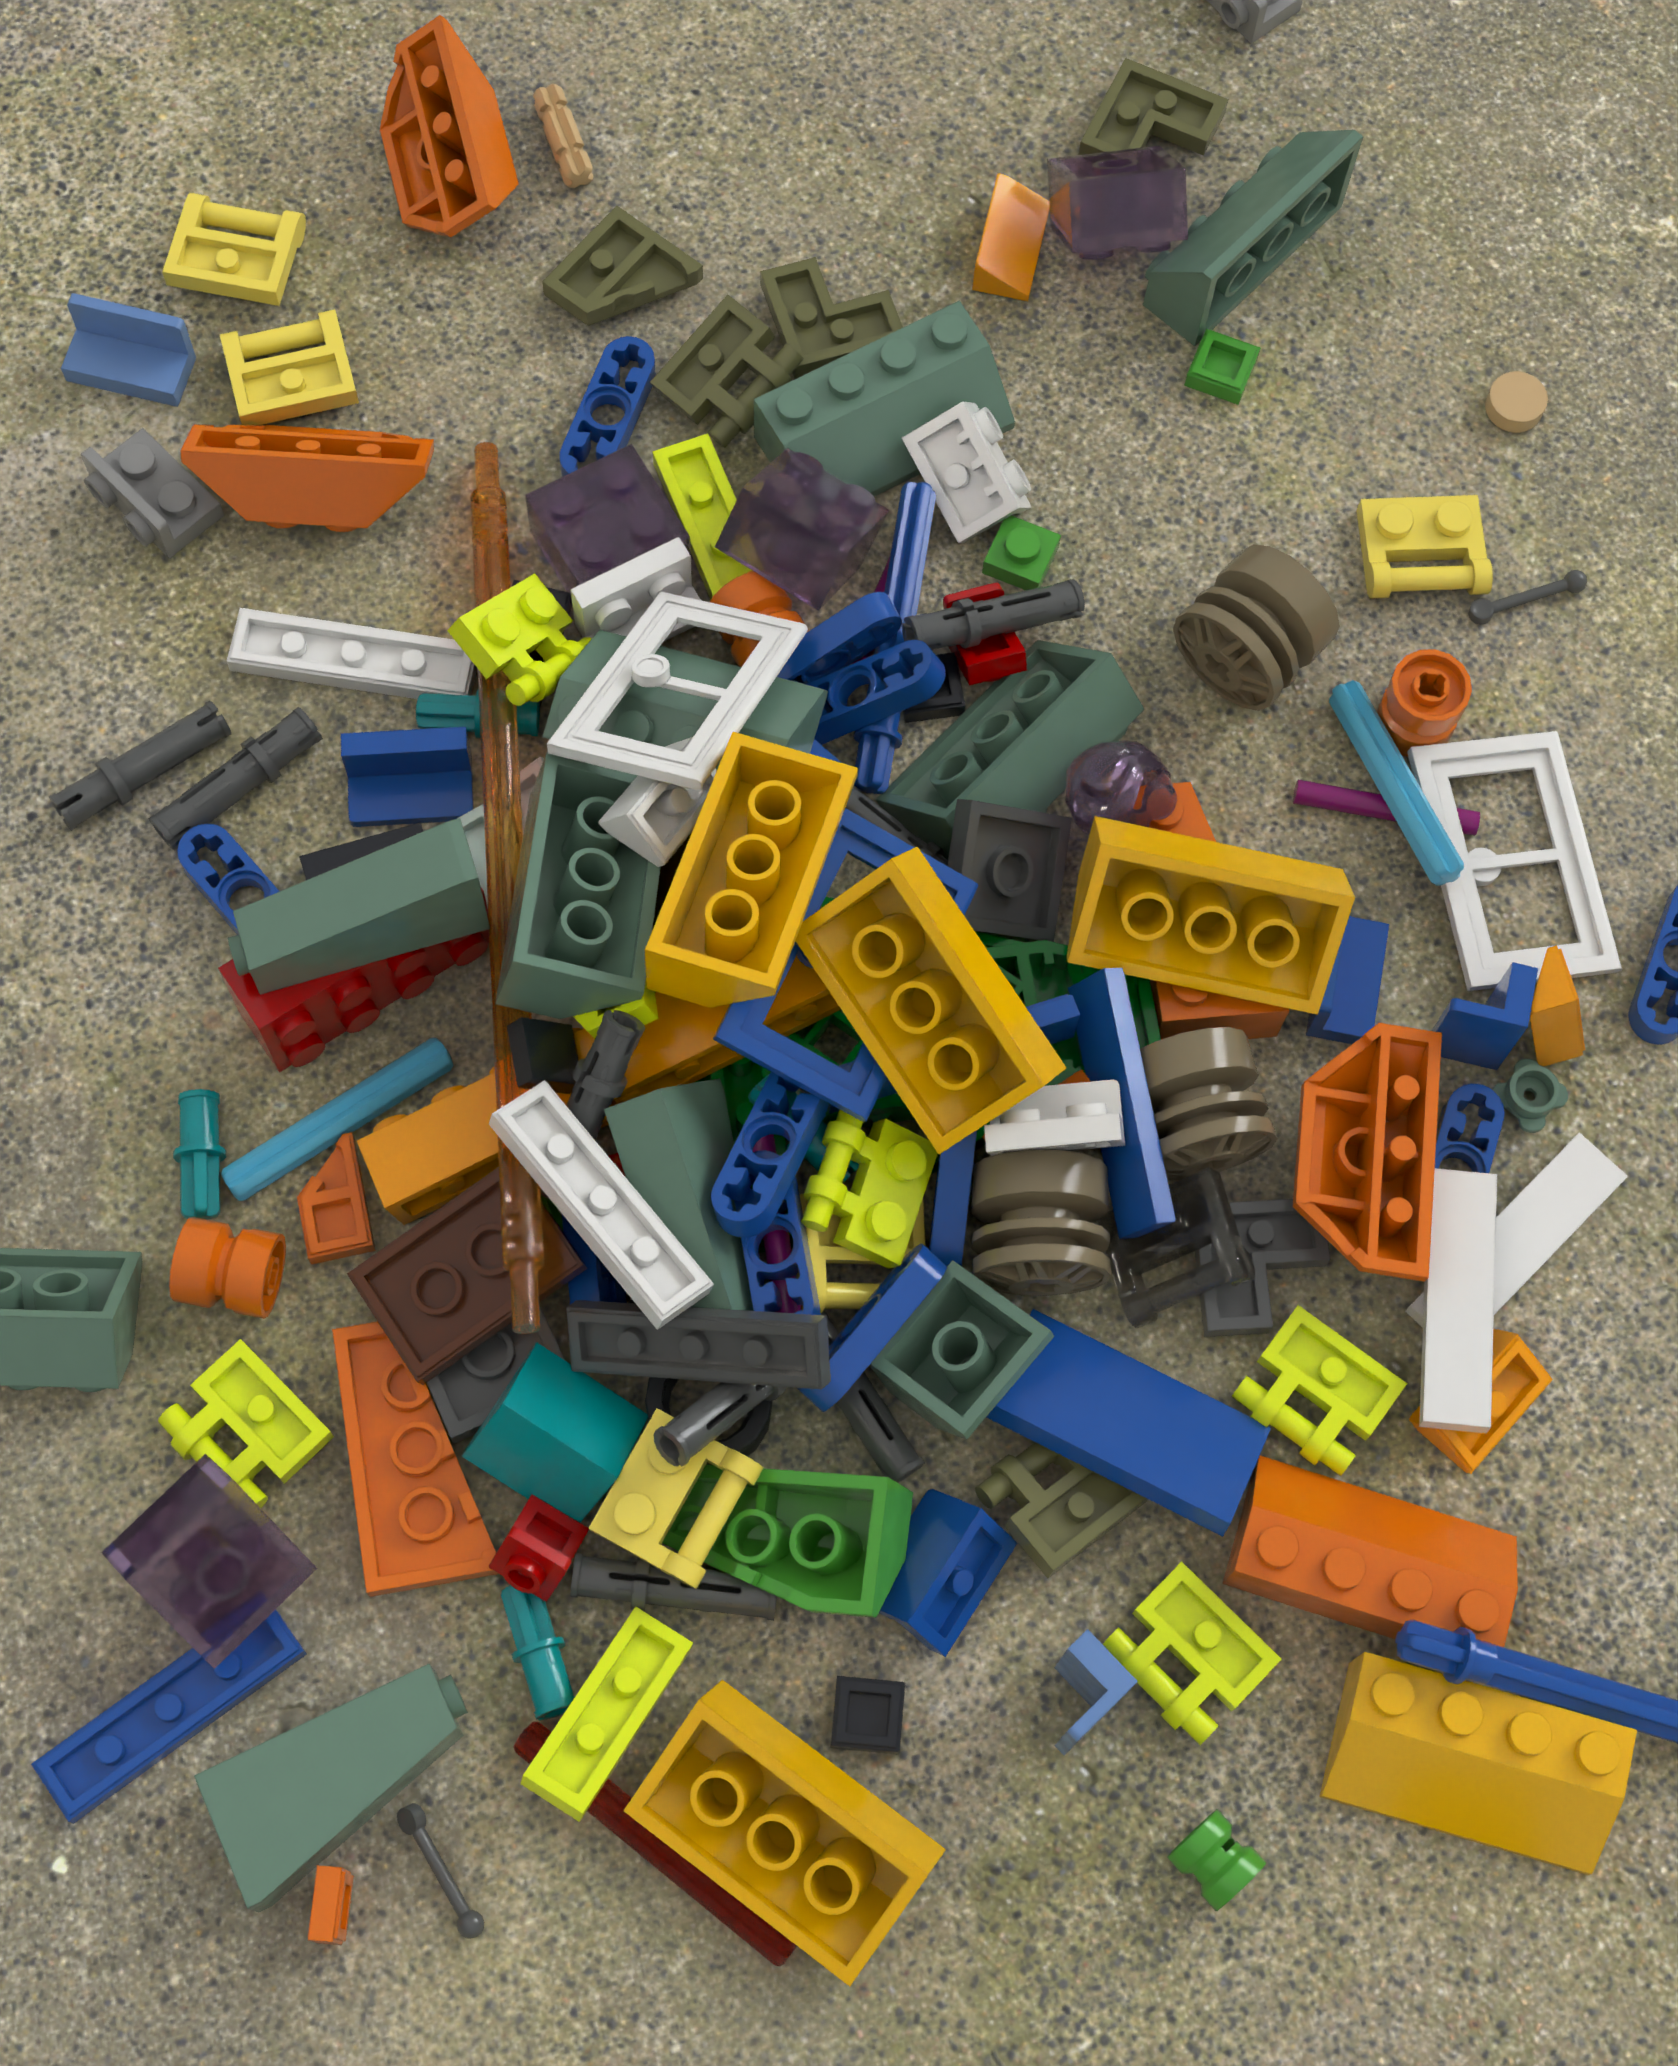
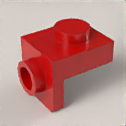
M995 582L948 594L943 598L944 609L950 608L954 601L966 598L973 602L998 598L1004 595V590L999 583ZM1015 632L981 639L978 646L964 649L960 645L949 647L951 653L955 652L958 666L969 686L982 682L997 681L1004 676L1027 671L1026 651Z
M531 1494L488 1567L502 1575L513 1588L524 1593H532L547 1602L571 1565V1561L587 1535L589 1528Z

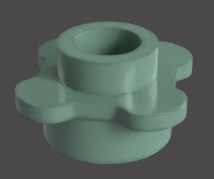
M1522 1059L1514 1065V1074L1508 1081L1496 1084L1492 1090L1500 1097L1504 1109H1507L1518 1119L1519 1126L1523 1131L1536 1133L1544 1128L1546 1124L1545 1117L1553 1109L1562 1108L1566 1104L1568 1092L1566 1087L1559 1083L1556 1076L1549 1069L1540 1066L1532 1059ZM1524 1092H1533L1535 1099L1532 1101L1527 1100L1524 1097Z

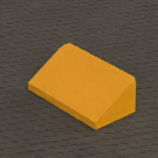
M998 173L975 263L972 290L1028 301L1051 202L1004 174Z
M1557 945L1547 948L1530 1013L1536 1060L1543 1067L1582 1056L1583 1051H1585L1579 998L1562 949H1558Z
M1493 1328L1491 1428L1487 1434L1419 1427L1420 1406L1412 1413L1409 1421L1418 1432L1464 1472L1472 1474L1553 1379L1517 1333Z

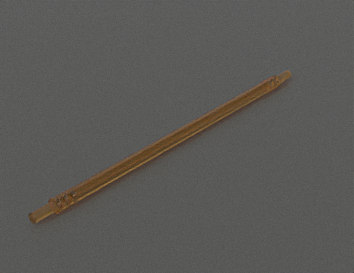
M490 442L479 443L474 448L476 489L470 495L475 608L511 587L506 494L500 489L498 448ZM478 670L497 1111L530 1090L518 1088L507 1026L520 1017L532 1019V1013L495 1004L523 840L517 707L506 696V687L511 681L502 670L488 679ZM498 1136L503 1268L510 1272L512 1329L518 1334H531L540 1330L538 1270L544 1266L540 1186Z

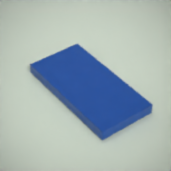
M1032 1309L1030 1316L1050 1329L1054 1337L986 1418L1223 1537L1231 1524L1272 1427H1265L1252 1417Z

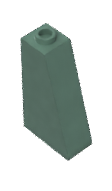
M458 818L442 823L234 910L233 914L239 935L228 937V943L238 975L250 973L261 995L490 929L478 874L461 819Z
M720 1078L660 1088L604 1109L627 1180L714 1283L710 1293L691 1307L754 1311L741 1237L730 1235L721 1228L711 1201V1191L734 1146L725 1093ZM731 1200L733 1210L736 1211L735 1201Z
M427 1664L194 1775L247 1909L259 1913L272 1907L464 1736L456 1718L468 1713L452 1675L439 1680L436 1671L430 1664Z

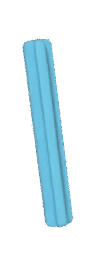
M1355 680L1337 685L1332 689L1333 694L1329 698V703L1429 880L1436 886L1454 882L1460 877V872L1464 869V863L1365 690Z
M437 1038L428 1039L223 1168L221 1175L225 1184L239 1201L248 1199L335 1144L342 1134L354 1132L449 1072L453 1067L449 1052Z

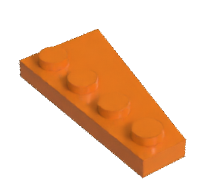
M378 1321L332 1329L365 1587L368 1596L374 1597L499 1574L488 1567L496 1551L427 1384L422 1385L415 1380Z

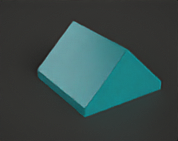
M536 1342L461 1456L525 1498L529 1499L531 1494L581 1523L619 1477L648 1418V1414L584 1372L572 1371L570 1363Z

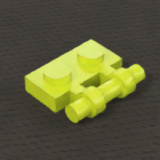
M535 573L462 615L447 630L486 679L501 670L511 681L506 687V696L516 706H521L528 701L539 702L554 693L561 675L592 639L584 637L576 642L574 640H567L563 636L562 632L573 620ZM536 649L545 662L534 661L529 653Z
M839 1110L836 1121H830L827 1124L822 1139V1144L827 1148L818 1174L811 1175L808 1179L803 1194L808 1203L801 1223L812 1230L825 1232L831 1216L834 1214L841 1218L833 1240L834 1243L888 1269L901 1266L938 1153L928 1139L886 1118L874 1122L869 1137H866L865 1132L861 1130L863 1121ZM850 1160L859 1164V1168L851 1190L848 1191L843 1181Z
M1297 1305L1257 1361L1277 1376L1278 1379L1268 1391L1246 1375L1231 1397L1253 1412L1250 1417L1265 1427H1268L1270 1424L1300 1446L1302 1449L1298 1454L1314 1466L1320 1461L1341 1476L1356 1455L1336 1441V1436L1345 1426L1366 1441L1407 1383ZM1294 1390L1327 1413L1318 1427L1285 1404Z
M241 1339L190 1385L207 1403L202 1410L192 1418L176 1403L166 1409L158 1419V1423L173 1437L171 1446L184 1460L193 1458L213 1479L211 1488L224 1502L233 1500L247 1516H252L259 1511L268 1500L267 1495L253 1482L255 1475L265 1466L285 1484L334 1438L331 1431ZM225 1424L248 1446L234 1460L213 1440L215 1433Z
M1182 1561L1132 1613L1151 1634L1138 1646L1118 1627L1103 1643L1104 1647L1138 1681L1137 1683L1165 1710L1160 1716L1174 1730L1181 1726L1199 1745L1219 1726L1199 1705L1213 1693L1232 1712L1282 1660ZM1166 1648L1196 1676L1184 1691L1154 1662Z

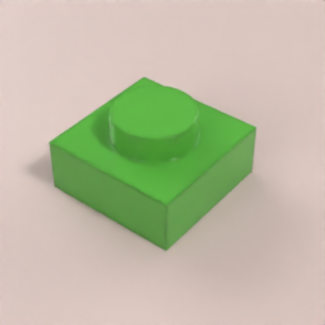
M1009 516L1001 523L983 562L982 573L1023 590L1040 588L1059 548L1061 535L1017 517Z

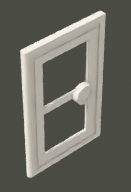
M660 591L548 741V754L700 790L723 757L732 732H740L807 633L808 628L800 622ZM678 622L759 641L727 689L670 676L669 661L665 657L655 654ZM634 682L642 687H662L718 701L684 751L599 731Z
M1552 731L1410 747L1407 754L1413 776L1464 863V869L1460 872V877L1454 882L1441 885L1467 991L1496 988L1512 962L1538 968L1537 983L1547 948L1553 947L1493 952L1477 886L1491 884L1499 876L1501 868L1557 862L1578 943L1557 945L1558 949H1562L1571 978L1621 971L1622 967L1558 732ZM1532 770L1553 849L1496 855L1490 849L1475 848L1468 853L1449 779Z

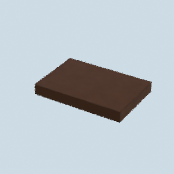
M510 1158L351 1270L347 1275L415 1380L424 1385L588 1268L520 1167Z

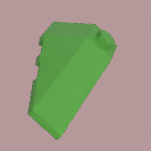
M705 1465L663 1540V1544L679 1551L723 1470L714 1465ZM763 1468L755 1485H746L704 1563L809 1612L876 1618L906 1560L913 1492L889 1477Z

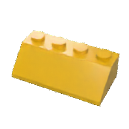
M732 732L646 945V989L709 1008L774 996L776 994L858 775L857 767Z
M1094 816L1078 874L1067 962L1097 969L1123 968L1125 975L1318 1015L1355 896L1344 870L1340 868Z
M918 846L891 858L802 922L795 940L938 1154L949 1149L1021 1102L1066 1069V1066Z
M1363 1652L1349 1662L1319 1797L1565 1869L1592 1875L1625 1799L1637 1730L1466 1680L1460 1684L1450 1683L1445 1680L1441 1673Z
M723 1679L697 1701L623 1810L849 1987L946 1851L935 1840Z

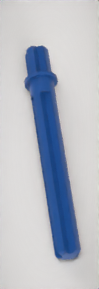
M907 482L901 488L884 592L889 596L900 615L902 623H905L904 617L917 615L936 494L932 490L931 485L925 482ZM902 626L893 637L876 647L874 654L904 642ZM871 684L868 685L867 696L870 692ZM901 712L854 731L853 737L859 743L855 767L858 768V775L854 786L862 793L883 794L889 787L894 750L901 747L903 736L898 732Z
M1417 1620L1405 1621L1401 1631H1398L1396 1634L1397 1656L1401 1660L1442 1672L1445 1680L1450 1683L1460 1684L1465 1680L1472 1681L1521 1697L1633 1728L1637 1732L1678 1744V1700L1476 1639L1474 1632L1464 1627H1459L1455 1631H1449Z

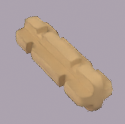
M551 84L546 88L539 87L533 95L535 100L534 106L539 119L544 123L542 127L555 161L561 167L559 171L563 182L569 188L588 185L593 180V166L588 153L583 150L584 143L572 112L566 106L568 102L563 89L557 84Z

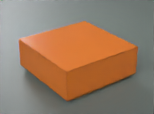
M317 1865L308 1932L309 1941L332 1945H342L343 1942H346L354 1876L351 1875L350 1871L342 1867Z

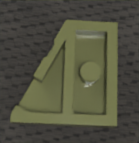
M616 205L542 281L543 292L550 300L587 326L697 285L703 279V265Z

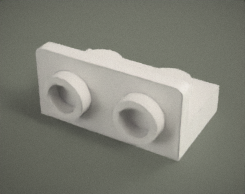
M964 401L902 437L925 483L930 484L932 490L935 491V501L958 543H965L1009 516L1021 514L1031 508L1025 495L1031 491L1030 483L1020 465L1014 459L1007 462L997 441L1003 438V434L996 419L987 407L979 410L975 403Z
M679 537L570 589L574 623L583 638H593L599 630L627 637L660 591L701 600L692 586L691 555ZM678 622L664 641L695 626Z
M1112 1079L1043 1086L991 1120L990 1125H984L986 1152L994 1156L1005 1152L1023 1150L1074 1151L1125 1146L1119 1083Z

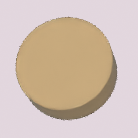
M1519 371L1505 373L1499 376L1490 388L1485 401L1486 413L1493 424L1502 430L1513 433L1528 431L1534 428L1541 420L1548 403L1547 391L1536 377L1528 373Z

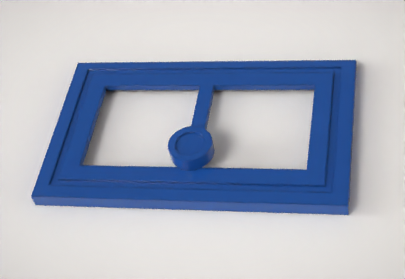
M845 808L803 921L820 909L847 853L870 867L877 869L891 858L915 847ZM922 852L965 916L979 885ZM795 941L776 994L774 996L730 1004L713 1040L856 1119L866 1122L887 1077L864 1043H862L848 1072L763 1025L796 955L801 963L809 968H813Z

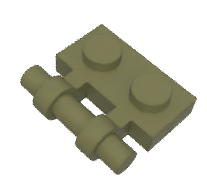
M727 294L650 383L657 393L697 425L712 408L717 410L722 416L708 433L717 443L726 448L739 432L746 434L754 425V399L792 381L789 375L803 361V357L787 343L772 359L764 354L762 351L775 338L770 327ZM749 368L757 377L735 399L727 391Z
M1036 1442L1016 1457L1009 1454L991 1467L992 1475L975 1487L979 1500L989 1509L994 1508L1007 1497L1016 1500L1021 1506V1509L1008 1519L1004 1527L1047 1579L1148 1501L1147 1498ZM1051 1463L1060 1465L1066 1475L1044 1490L1034 1476Z

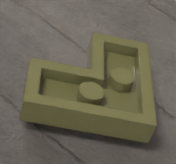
M1125 58L1080 142L1078 156L1128 177L1131 176L1152 135L1204 156L1226 113L1229 99Z
M816 257L760 271V286L783 346L786 343L791 345L803 357V361L793 371L795 379L903 328L889 290L833 304Z

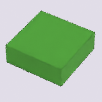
M1206 328L1187 373L1184 386L1239 405L1261 348Z

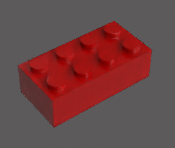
M481 888L490 929L261 995L250 973L238 975L233 959L218 969L240 1015L280 1073L291 1065L293 1067H301L312 1062L325 1050V1044L344 1032L356 1033L365 1029L379 1017L380 1010L399 998L411 999L420 995L432 985L436 975L454 964L464 966L473 962L486 951L488 943L495 938L485 894Z

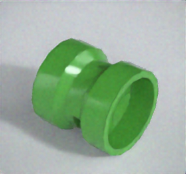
M1218 1809L1201 1822L1167 1856L1181 1874L1193 1873L1197 1877L1196 1880L1201 1884V1896L1215 1911H1218L1228 1903L1266 1865V1861L1252 1846H1241L1238 1841L1231 1837L1232 1824Z

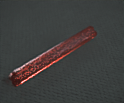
M533 1721L517 1738L513 1746L515 1752L531 1764L551 1734V1731L540 1722ZM607 1779L587 1812L773 1965L781 1966L785 1964L797 1948V1945L625 1813L623 1810L632 1797L611 1780Z

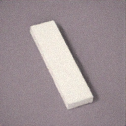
M246 608L239 609L227 657L228 667L233 672L418 699L419 695L423 693L472 696L477 667L454 639Z
M545 1080L492 1113L489 1121L490 1127L657 1330L710 1293L714 1283Z
M1580 1132L1496 1217L1494 1315L1628 1177ZM1424 1292L1405 1311L1422 1328Z
M1437 1168L1434 1171L1429 1278L1424 1282L1419 1427L1486 1434L1491 1428L1497 1174Z

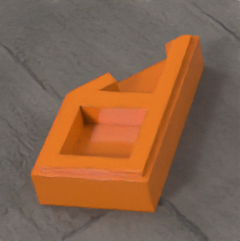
M352 1132L341 1135L335 1144V1150L317 1175L310 1178L297 1196L307 1256L311 1265L376 1251L356 1142Z

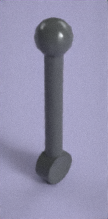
M1571 570L1562 580L1491 602L1485 598H1478L1470 606L1469 618L1475 624L1482 625L1488 623L1494 613L1563 591L1579 593L1587 586V576L1580 570Z
M416 1803L401 1808L397 1813L399 1827L404 1833L413 1835L458 1916L456 1925L458 1932L467 1939L478 1937L484 1929L485 1922L483 1916L479 1912L471 1910L425 1829L426 1815L423 1809Z

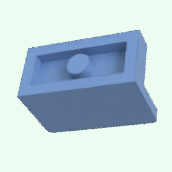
M72 293L67 306L76 331L61 366L65 380L178 407L196 361V355L184 320L171 315Z
M1088 1629L1066 1650L1054 1667L1091 1706L1055 1744V1747L1063 1755L1067 1754L1138 1682Z

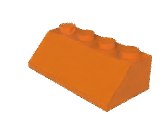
M1260 1455L1251 1476L1222 1584L1392 1639L1396 1638L1397 1632L1401 1631L1405 1621L1417 1620L1449 1631H1455L1459 1627H1464L1472 1630L1476 1639L1504 1647L1518 1591L1517 1536Z

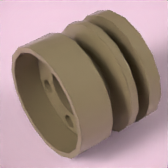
M1253 544L1242 550L1218 574L1214 586L1202 591L1196 597L1194 604L1186 607L1176 617L1173 632L1177 647L1187 664L1206 685L1224 699L1242 708L1260 711L1270 707L1280 696L1282 689L1290 686L1295 681L1299 668L1311 664L1335 639L1340 625L1337 609L1330 596L1308 569L1290 555L1273 547Z
M1231 1027L1194 1030L1155 1041L1140 1049L1168 1181L1218 1173L1256 1158L1273 1147L1278 1138L1272 1121L1268 1117H1264L1269 1109L1265 1097L1262 1093L1244 1091L1255 1083L1259 1074L1248 1037L1243 1030Z
M1063 1150L1005 1152L986 1157L975 1163L971 1179V1214L979 1221L988 1225L974 1231L972 1235V1250L979 1254L973 1258L972 1274L998 1293L1028 1296L1072 1294L1095 1289L1108 1283L1111 1276V1259L1103 1252L1107 1251L1109 1247L1110 1233L1102 1226L1092 1223L1106 1216L1109 1209L1108 1166L1101 1159L1087 1154Z

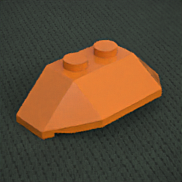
M439 15L396 45L393 62L397 64V67L388 86L380 133L402 223L410 228L451 238L495 210L517 187L519 182L495 91L448 20Z
M193 424L180 452L181 462L246 521L265 522L274 528H290L298 524L325 526L327 529L336 532H349L357 528H368L425 478L434 452V439H413L407 435L386 432L278 425H227L224 427H214V425Z
M1378 1023L1359 1040L1305 1080L1301 1086L1292 1207L1360 1272L1424 1282L1429 1278L1442 1033Z

